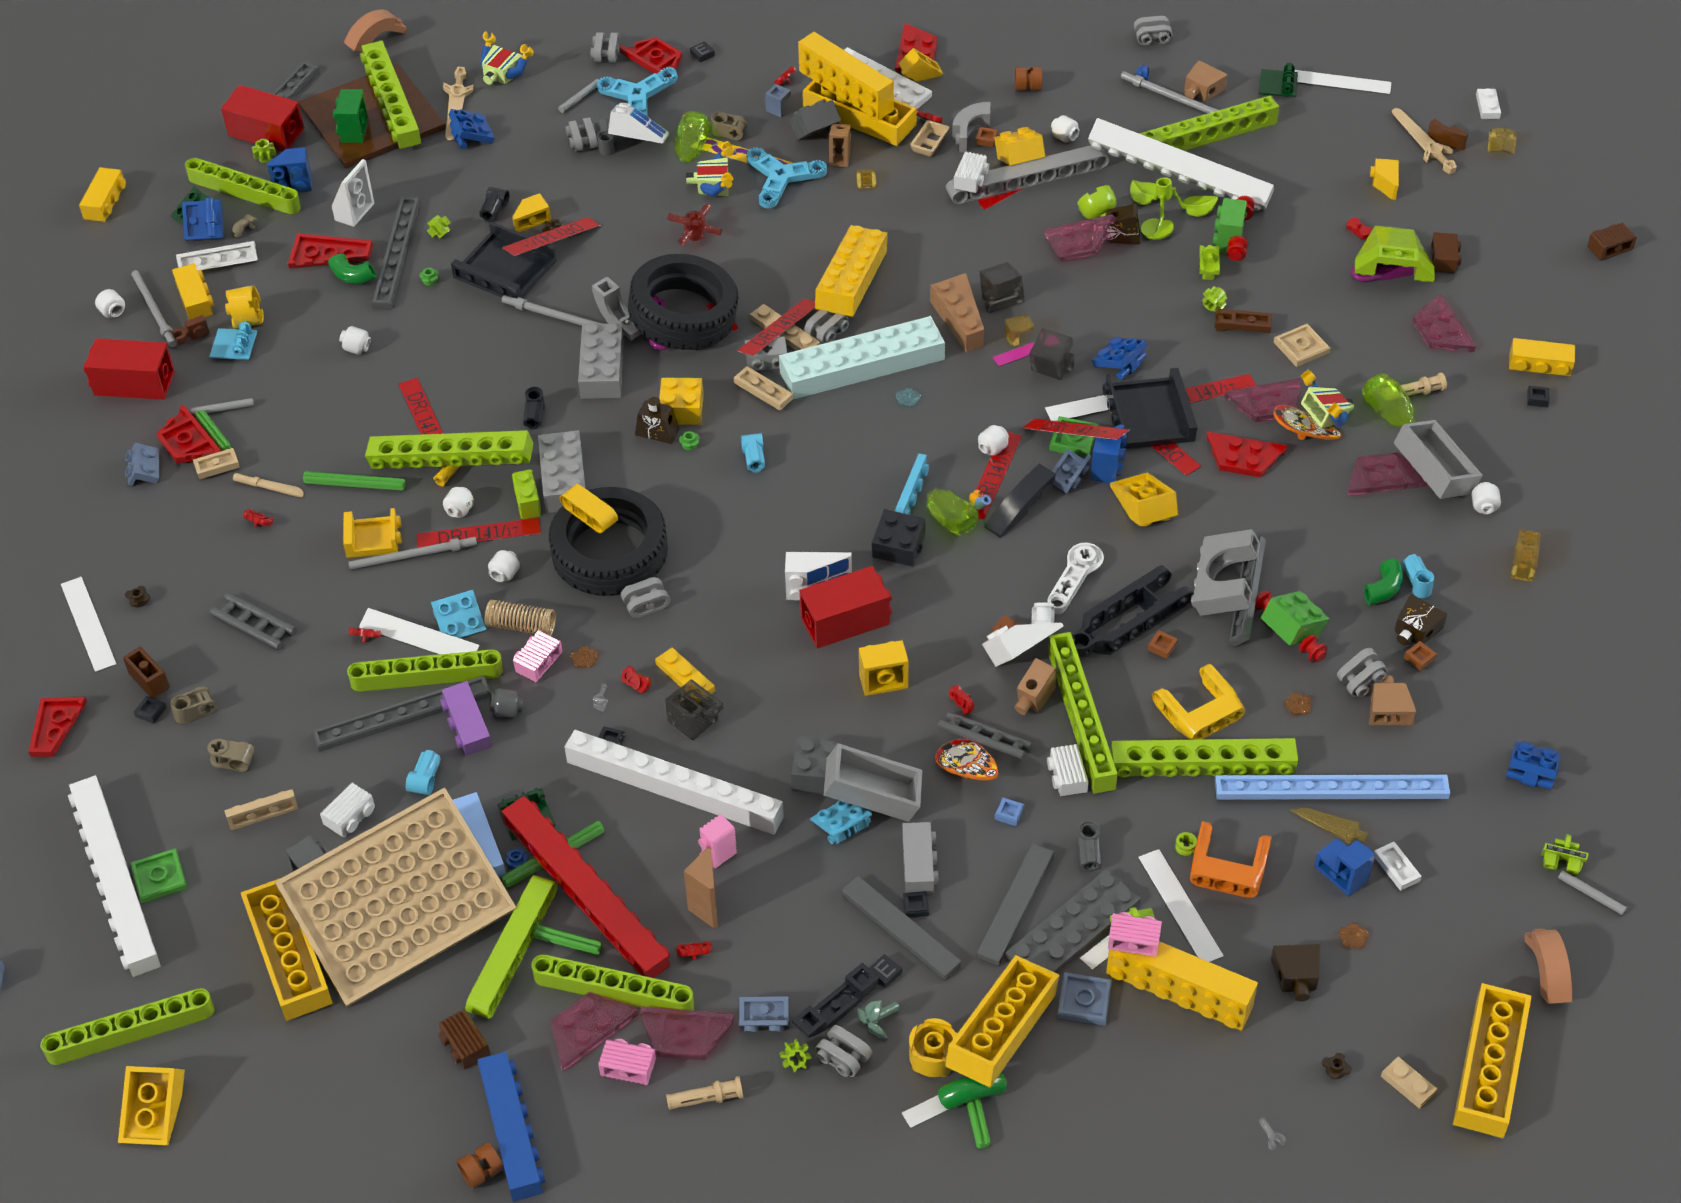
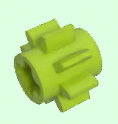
M260 139L255 143V146H252L254 159L259 158L260 162H269L276 155L274 143H269L266 139Z
M437 215L427 223L430 227L427 232L432 238L437 235L440 239L450 231L448 225L451 222L446 216L441 218Z
M1213 286L1203 293L1205 297L1202 301L1206 309L1216 312L1218 309H1223L1226 306L1225 300L1227 297L1223 289Z
M797 1039L791 1044L785 1042V1052H779L781 1058H786L782 1063L783 1066L786 1068L790 1065L794 1072L800 1067L806 1069V1059L812 1058L810 1053H804L808 1050L807 1044L805 1043L800 1046ZM795 1052H799L800 1055H796V1059H792L791 1056H794Z

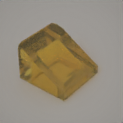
M875 169L856 170L858 189L877 188Z

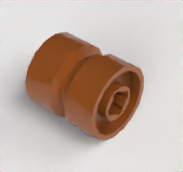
M1041 66L1031 67L1029 70L1026 67H1015V91H1026L1027 88H1030L1031 91H1041Z
M489 1142L476 1148L474 1155L468 1153L456 1160L463 1178L472 1190L483 1184L487 1176L493 1178L504 1171L499 1156ZM480 1160H482L485 1165L483 1169L478 1162Z

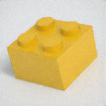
M1029 127L1019 128L1017 132L1013 133L1011 131L1002 132L1000 136L994 137L998 160L1010 166L1045 157L1042 135L1035 132V130L1029 129Z
M661 378L660 403L670 405L673 408L678 425H701L703 407L702 378Z
M903 640L859 648V676L865 696L908 688L909 661Z

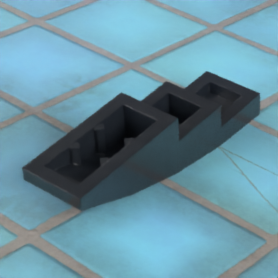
M1039 463L1008 494L985 523L984 528L999 538L1004 536L1028 514V508L1042 497V491L1055 480L1056 473Z

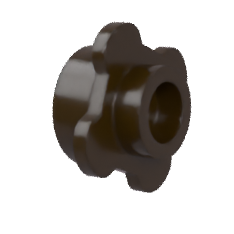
M138 586L125 593V597L130 600V606L139 608L147 604L150 600V595L145 592V586Z
M1336 1053L1335 1056L1331 1058L1325 1057L1322 1060V1065L1326 1067L1327 1075L1332 1079H1340L1352 1071V1067L1346 1063L1345 1055L1342 1053Z

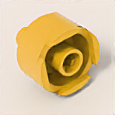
M255 286L226 290L228 303L225 304L227 315L232 316V326L234 329H239V324L243 321L249 322L250 326L263 323V309H260L259 306L261 299Z
M932 1018L924 1020V1023L919 1026L916 1025L912 1029L909 1036V1060L915 1072L928 1077H947L951 1073L952 1069L945 1067L948 1046L957 1035L951 1024L942 1019Z

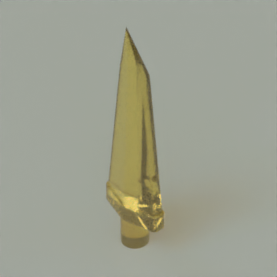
M1309 808L1290 810L1350 844L1354 838L1365 842L1368 837V833L1358 829L1360 823L1357 821H1351Z

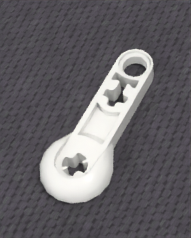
M1079 543L1069 550L1067 567L1047 603H1052L1055 600L1063 602V605L1060 607L1054 606V614L1064 613L1086 576L1101 567L1104 556L1098 546L1091 543ZM1067 586H1070V588H1067V589H1066L1065 595H1064V594H1063V588H1066Z

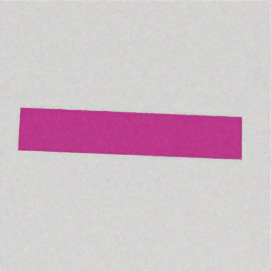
M1052 335L992 358L998 366L1059 345L1060 342Z

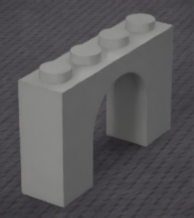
M1253 529L1204 537L1203 546L1200 547V562L1197 563V578L1194 580V595L1191 596L1192 606L1197 609L1200 616L1250 609L1252 591L1245 578L1228 581L1214 580L1217 574L1230 564L1258 559L1260 542Z

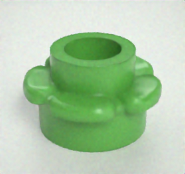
M426 268L420 273V278L423 284L431 286L437 283L439 273L433 268Z
M688 431L683 436H680L679 442L682 443V447L685 450H694L697 448L700 438L697 433Z

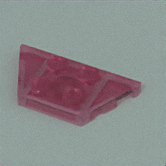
M1113 214L1044 229V233L1061 262L1098 254L1102 247V242L1108 236L1107 230L1111 223H1115L1116 218Z
M1438 295L1413 316L1412 322L1429 348H1444L1456 351V347L1468 348V352H1475V343L1442 295Z
M1301 378L1225 391V399L1227 401H1234L1237 404V409L1246 413L1255 423L1275 419L1273 412L1276 406L1289 405L1296 408Z
M1398 452L1357 457L1347 494L1349 496L1427 487L1428 484L1416 469L1412 467L1411 463Z
M588 992L551 1020L561 1069L563 1071L634 1019L638 1015L637 1009Z
M640 1007L641 1018L657 1057L706 1060L734 1023V1014Z

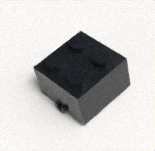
M884 509L872 540V557L914 567L918 553H921L923 549L922 542L926 534L925 518Z

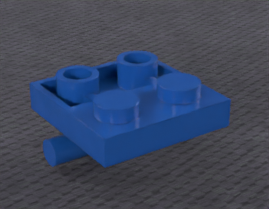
M461 109L450 110L448 115L451 119L449 123L452 129L451 133L461 149L467 148L465 139L493 143L495 137L484 115L466 112Z
M205 198V201L182 202L185 241L225 239L221 200Z
M1116 337L1104 349L1098 351V354L1091 361L1094 367L1121 369L1116 374V377L1122 380L1128 374H1132L1147 357L1143 350L1148 346L1146 341L1142 339Z
M1515 741L1509 767L1524 772L1508 768L1506 777L1522 781L1521 784L1527 786H1540L1552 790L1554 781L1538 776L1555 780L1561 754L1551 748L1541 749L1534 747L1529 742Z

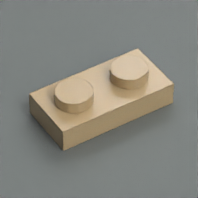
M233 448L193 460L199 479L240 468Z
M1399 1056L1382 1071L1381 1077L1419 1109L1437 1092V1088Z

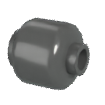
M500 688L495 693H491L489 711H493L495 717L513 719L517 712L522 711L523 699L519 698L516 690Z

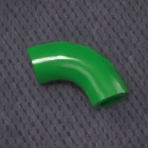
M336 254L328 260V264L335 276L347 284L361 285L377 278L373 266L368 261L360 265H352L345 254Z
M1388 559L1382 562L1379 566L1381 579L1375 583L1365 584L1364 597L1368 606L1388 601L1398 593L1403 582L1402 566L1399 560Z
M1000 1073L992 1086L988 1087L965 1076L941 1086L938 1089V1097L946 1109L952 1110L976 1099L1002 1095L1006 1090L1007 1081L1004 1074Z

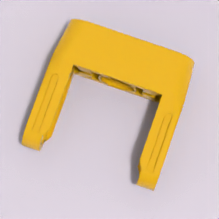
M1211 664L1201 667L1199 672L1203 685L1216 699L1189 713L1185 711L1168 690L1160 688L1152 693V698L1157 708L1177 731L1190 740H1202L1238 721L1245 713V708L1234 689Z

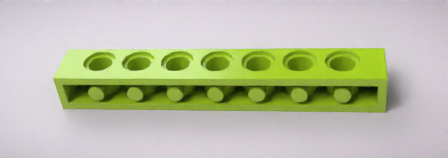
M383 41L361 45L363 53H360L362 64H364L366 74L369 76L370 84L373 86L375 97H378L380 109L383 108V117L387 122L389 131H391L393 142H397L400 149L421 144L418 126Z
M1270 95L1139 134L1186 151L1275 125L1278 120L1279 105Z
M528 430L371 436L365 457L371 469L530 463L534 443Z
M1071 632L1049 635L1048 655L1052 667L1055 668L1058 686L1093 794L1116 790L1118 774Z
M1295 738L1111 741L1110 751L1118 774L1117 777L1296 774L1298 764Z

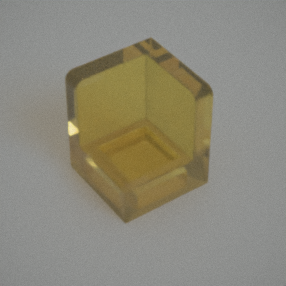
M1506 127L1490 129L1488 151L1515 153L1517 131Z
M1027 313L1005 319L1004 334L1011 347L1019 345L1020 333L1034 329V325Z

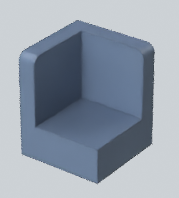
M775 84L765 94L766 112L781 117L783 115V103L791 96V90Z

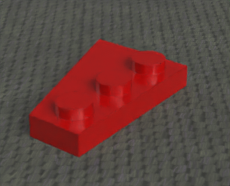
M86 697L40 699L29 747L30 757H54L87 704Z

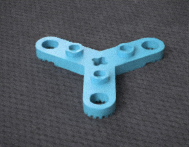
M666 67V69L663 68L659 73H654L637 84L607 76L598 80L597 88L601 94L628 101L630 107L636 108L648 117L647 99L674 84L678 80V75L674 68Z
M755 147L751 148L746 153L747 162L768 177L762 192L759 194V204L763 208L775 207L788 183L821 178L827 174V165L824 161L821 162V160L784 165L770 154H767L763 149H758V147L756 149Z

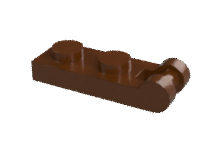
M1219 309L1216 311L1215 329L1217 331L1231 329L1271 333L1272 313Z

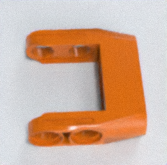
M1202 821L1193 856L1190 882L1198 887L1241 897H1256L1262 883L1272 836L1262 834L1259 838L1252 867L1208 857L1207 852L1213 827L1210 822Z

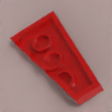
M297 233L288 266L289 268L329 265L328 260L336 254H345L349 263L369 261L373 242L372 240Z

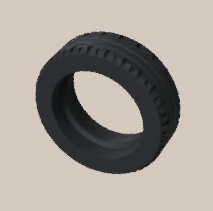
M667 254L647 261L635 272L630 284L628 312L634 326L651 341L673 349H702L721 341L732 330L738 306V290L730 275L716 263L690 254ZM665 290H688L704 296L715 307L697 314L677 313L659 305L652 296Z
M600 487L588 490L614 509L618 516V521L615 523L632 526L645 536L643 542L634 551L619 558L602 560L580 554L572 547V544L581 533L591 527L570 513L564 506L554 515L549 527V543L554 568L567 584L582 592L599 596L620 595L626 586L655 577L664 565L668 550L664 517L654 502L636 491L621 487Z

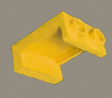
M395 508L390 509V516L357 520H354L352 511L344 512L343 545L347 558L398 552V544H402L401 532H398V528H401V517L396 515Z

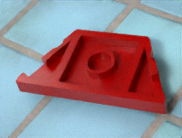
M904 24L895 72L901 73L899 62L913 48L934 60L938 37L909 24Z
M657 37L635 42V46L626 48L625 45L619 47L621 54L656 74L663 70V68L666 69V67L676 70L682 59L681 51Z
M184 405L179 408L180 412L175 418L171 417L166 425L156 433L157 439L176 463L191 462L194 459L221 452L219 447Z
M1207 432L1206 440L1210 442L1211 452L1217 460L1216 464L1220 471L1261 478L1267 472V469L1276 463L1277 458L1281 454L1284 455L1287 449V445Z

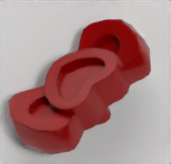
M790 66L774 83L780 85L786 81L789 84L791 81L788 77L796 69Z
M918 110L916 116L927 121L930 120L940 124L943 121L942 117L928 112L924 113Z
M1357 217L1350 218L1346 223V229L1363 240L1367 239L1373 230L1371 227H1365L1363 223L1359 222Z
M247 509L243 513V518L253 521L254 527H258V524L272 526L274 521L273 517H265L264 514L251 509Z
M350 627L348 634L363 636L362 642H367V637L380 638L381 630L374 631V629Z
M628 666L622 671V682L632 686L639 693H645L651 687L650 677H642L640 673L635 672L633 666Z
M959 685L952 686L948 691L949 698L955 701L958 707H962L964 715L970 714L974 710V702L970 699V694H965Z
M709 941L702 943L694 942L687 945L679 944L676 946L675 951L680 957L692 956L693 960H697V955L709 954L713 947Z

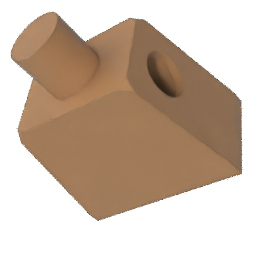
M1198 61L1186 76L1185 96L1191 99L1197 97L1203 101H1208L1226 89L1228 74Z
M832 124L829 133V166L848 167L851 150V125ZM837 150H843L842 154L836 153Z
M1035 658L1017 687L1018 702L1014 709L1018 713L1025 715L1029 709L1039 712L1057 690L1054 667Z
M1386 675L1383 681L1375 683L1373 686L1369 725H1413L1416 709L1407 685L1405 683H1394L1393 676Z

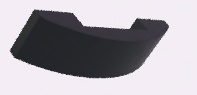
M862 962L845 976V982L814 1008L808 1006L792 1019V1023L808 1038L820 1034L854 1009L874 988L880 977Z

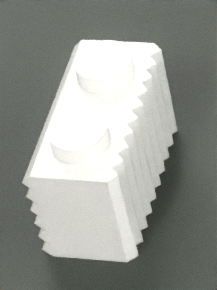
M967 151L964 153L954 175V189L976 193L978 187H982L984 175H987L989 170V163H986V155L968 153Z
M1078 745L1051 748L1050 757H1047V765L1049 771L1053 770L1052 782L1054 789H1058L1060 796L1087 792L1088 779Z
M351 783L320 813L323 825L343 838L346 837L347 834L356 830L362 819L371 815L375 807L373 797L364 789Z

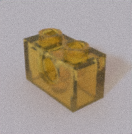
M1519 529L1514 546L1510 578L1533 581L1538 562L1540 532Z

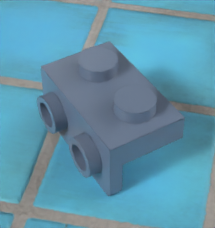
M135 442L132 449L127 451L125 461L128 462L125 477H128V485L133 486L136 479L157 484L159 480V448Z
M1067 449L1052 470V472L1056 473V477L1051 484L1066 494L1071 487L1075 489L1082 479L1079 477L1080 474L1085 475L1091 467V464L1088 462L1092 456L1088 454L1083 459Z
M789 996L739 997V1027H744V1032H758L759 1027H769L771 1032L784 1031V1027H789Z

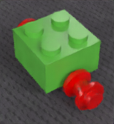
M1240 196L1237 199L1224 198L1222 206L1218 205L1217 217H1220V219L1216 218L1214 230L1218 233H1214L1213 244L1219 246V253L1227 254L1228 258L1233 261L1243 260L1247 253L1248 241L1242 237L1244 220L1252 218L1255 201L1249 196Z
M1266 591L1260 592L1257 595L1255 609L1264 610L1261 619L1289 646L1300 644L1299 651L1301 653L1308 652V659L1312 663L1320 662L1327 656L1328 647L1324 643L1318 644L1317 641L1329 618L1323 613L1322 609L1315 606L1308 599L1306 594L1298 591L1273 597L1271 592Z

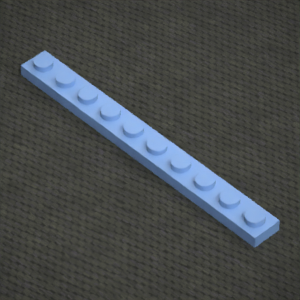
M1447 775L1215 776L1217 800L1449 799L1450 797Z

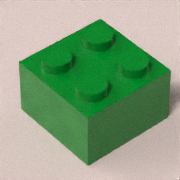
M341 89L339 97H336V109L333 110V119L337 121L336 133L340 135L341 143H363L369 118L363 89Z

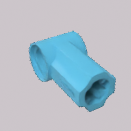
M762 433L741 435L742 451L745 454L747 469L753 473L760 472L765 468Z
M1416 554L1408 555L1402 561V567L1413 585L1412 592L1418 598H1427L1432 594L1434 574L1426 569L1419 556H1416Z
M431 750L421 752L414 771H410L407 776L406 791L425 795L432 793L435 781L434 776L441 761L440 755Z

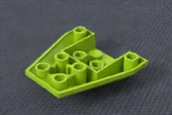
M1374 226L1355 258L1356 274L1375 275L1377 263H1383L1385 265L1414 267V280L1422 282H1434L1435 280L1434 265L1415 231L1411 229Z

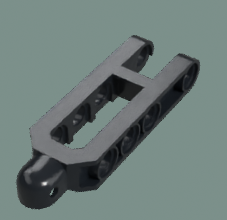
M1163 565L1156 567L1083 614L1082 628L1072 634L1078 656H1086L1092 651L1097 654H1113L1186 607L1191 602V596L1194 595V592L1187 586H1184L1159 599L1154 593L1170 581L1172 573ZM1138 604L1144 610L1142 613H1137L1136 617L1127 623L1120 624V627L1110 634H1097L1095 638L1092 636V632L1134 605Z

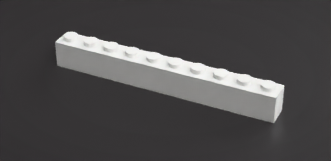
M1099 118L1096 119L1088 137L1089 143L1094 149H1105L1110 155L1115 157L1123 156L1128 162L1133 164L1139 162L1144 164L1143 167L1146 169H1157L1167 177L1173 175L1178 177V180L1183 183L1189 184L1191 182L1196 184V187L1201 190H1212L1219 197L1227 196L1231 199H1237L1240 196H1249L1255 201L1253 210L1260 211V209L1265 211L1274 191L1273 184Z
M574 730L564 746L567 763L716 815H723L727 819L775 835L784 818L783 801L578 730Z
M95 775L70 784L69 787L72 794H69L68 798L72 808H77V811L73 812L77 825L82 824L83 828L79 829L83 843L88 842L89 846L85 847L88 859L94 860V864L90 866L94 877H99L100 882L96 883L100 895H105L106 900H103L102 903L106 914L111 913L112 918L108 919L112 932L117 931L118 937L114 938L117 949L124 952V955L120 956L125 970L130 969L133 977L157 969L161 965L99 781Z

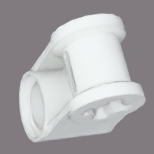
M1034 603L1032 607V624L1054 623V604Z

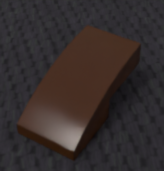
M1437 119L1430 122L1428 136L1431 139L1454 149L1464 150L1466 148L1468 139L1466 132L1455 125L1448 128Z

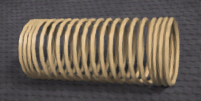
M493 599L488 602L486 607L485 625L487 627L526 632L534 635L541 631L549 636L552 635L555 627L556 614L553 609L546 610V608L542 609V607H527V605L524 606L523 604L516 605V603H505L504 601L501 602Z

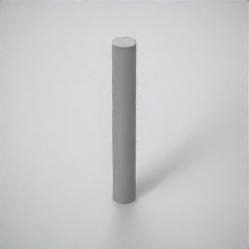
M599 79L594 80L560 105L558 110L564 113L595 90Z
M253 398L194 407L191 408L193 416L200 410H204L208 414L254 406Z
M1562 870L1558 876V879L1621 915L1625 913L1626 906Z

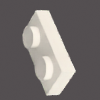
M1477 89L1476 97L1481 119H1500L1501 110L1496 89Z
M1395 842L1374 851L1375 859L1400 891L1420 882L1422 876Z

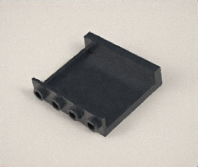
M490 222V233L463 262L455 259L451 263L453 278L501 298L503 295L516 299L518 297L524 298L557 261L555 247L546 244L514 256L502 247L530 237Z
M1170 368L1169 377L1117 383H1112L1110 375H1106V382L1102 385L1103 395L1107 396L1108 411L1112 412V425H1124V429L1129 430L1125 433L1127 434L1126 446H1122V448L1195 441L1198 427L1179 368Z

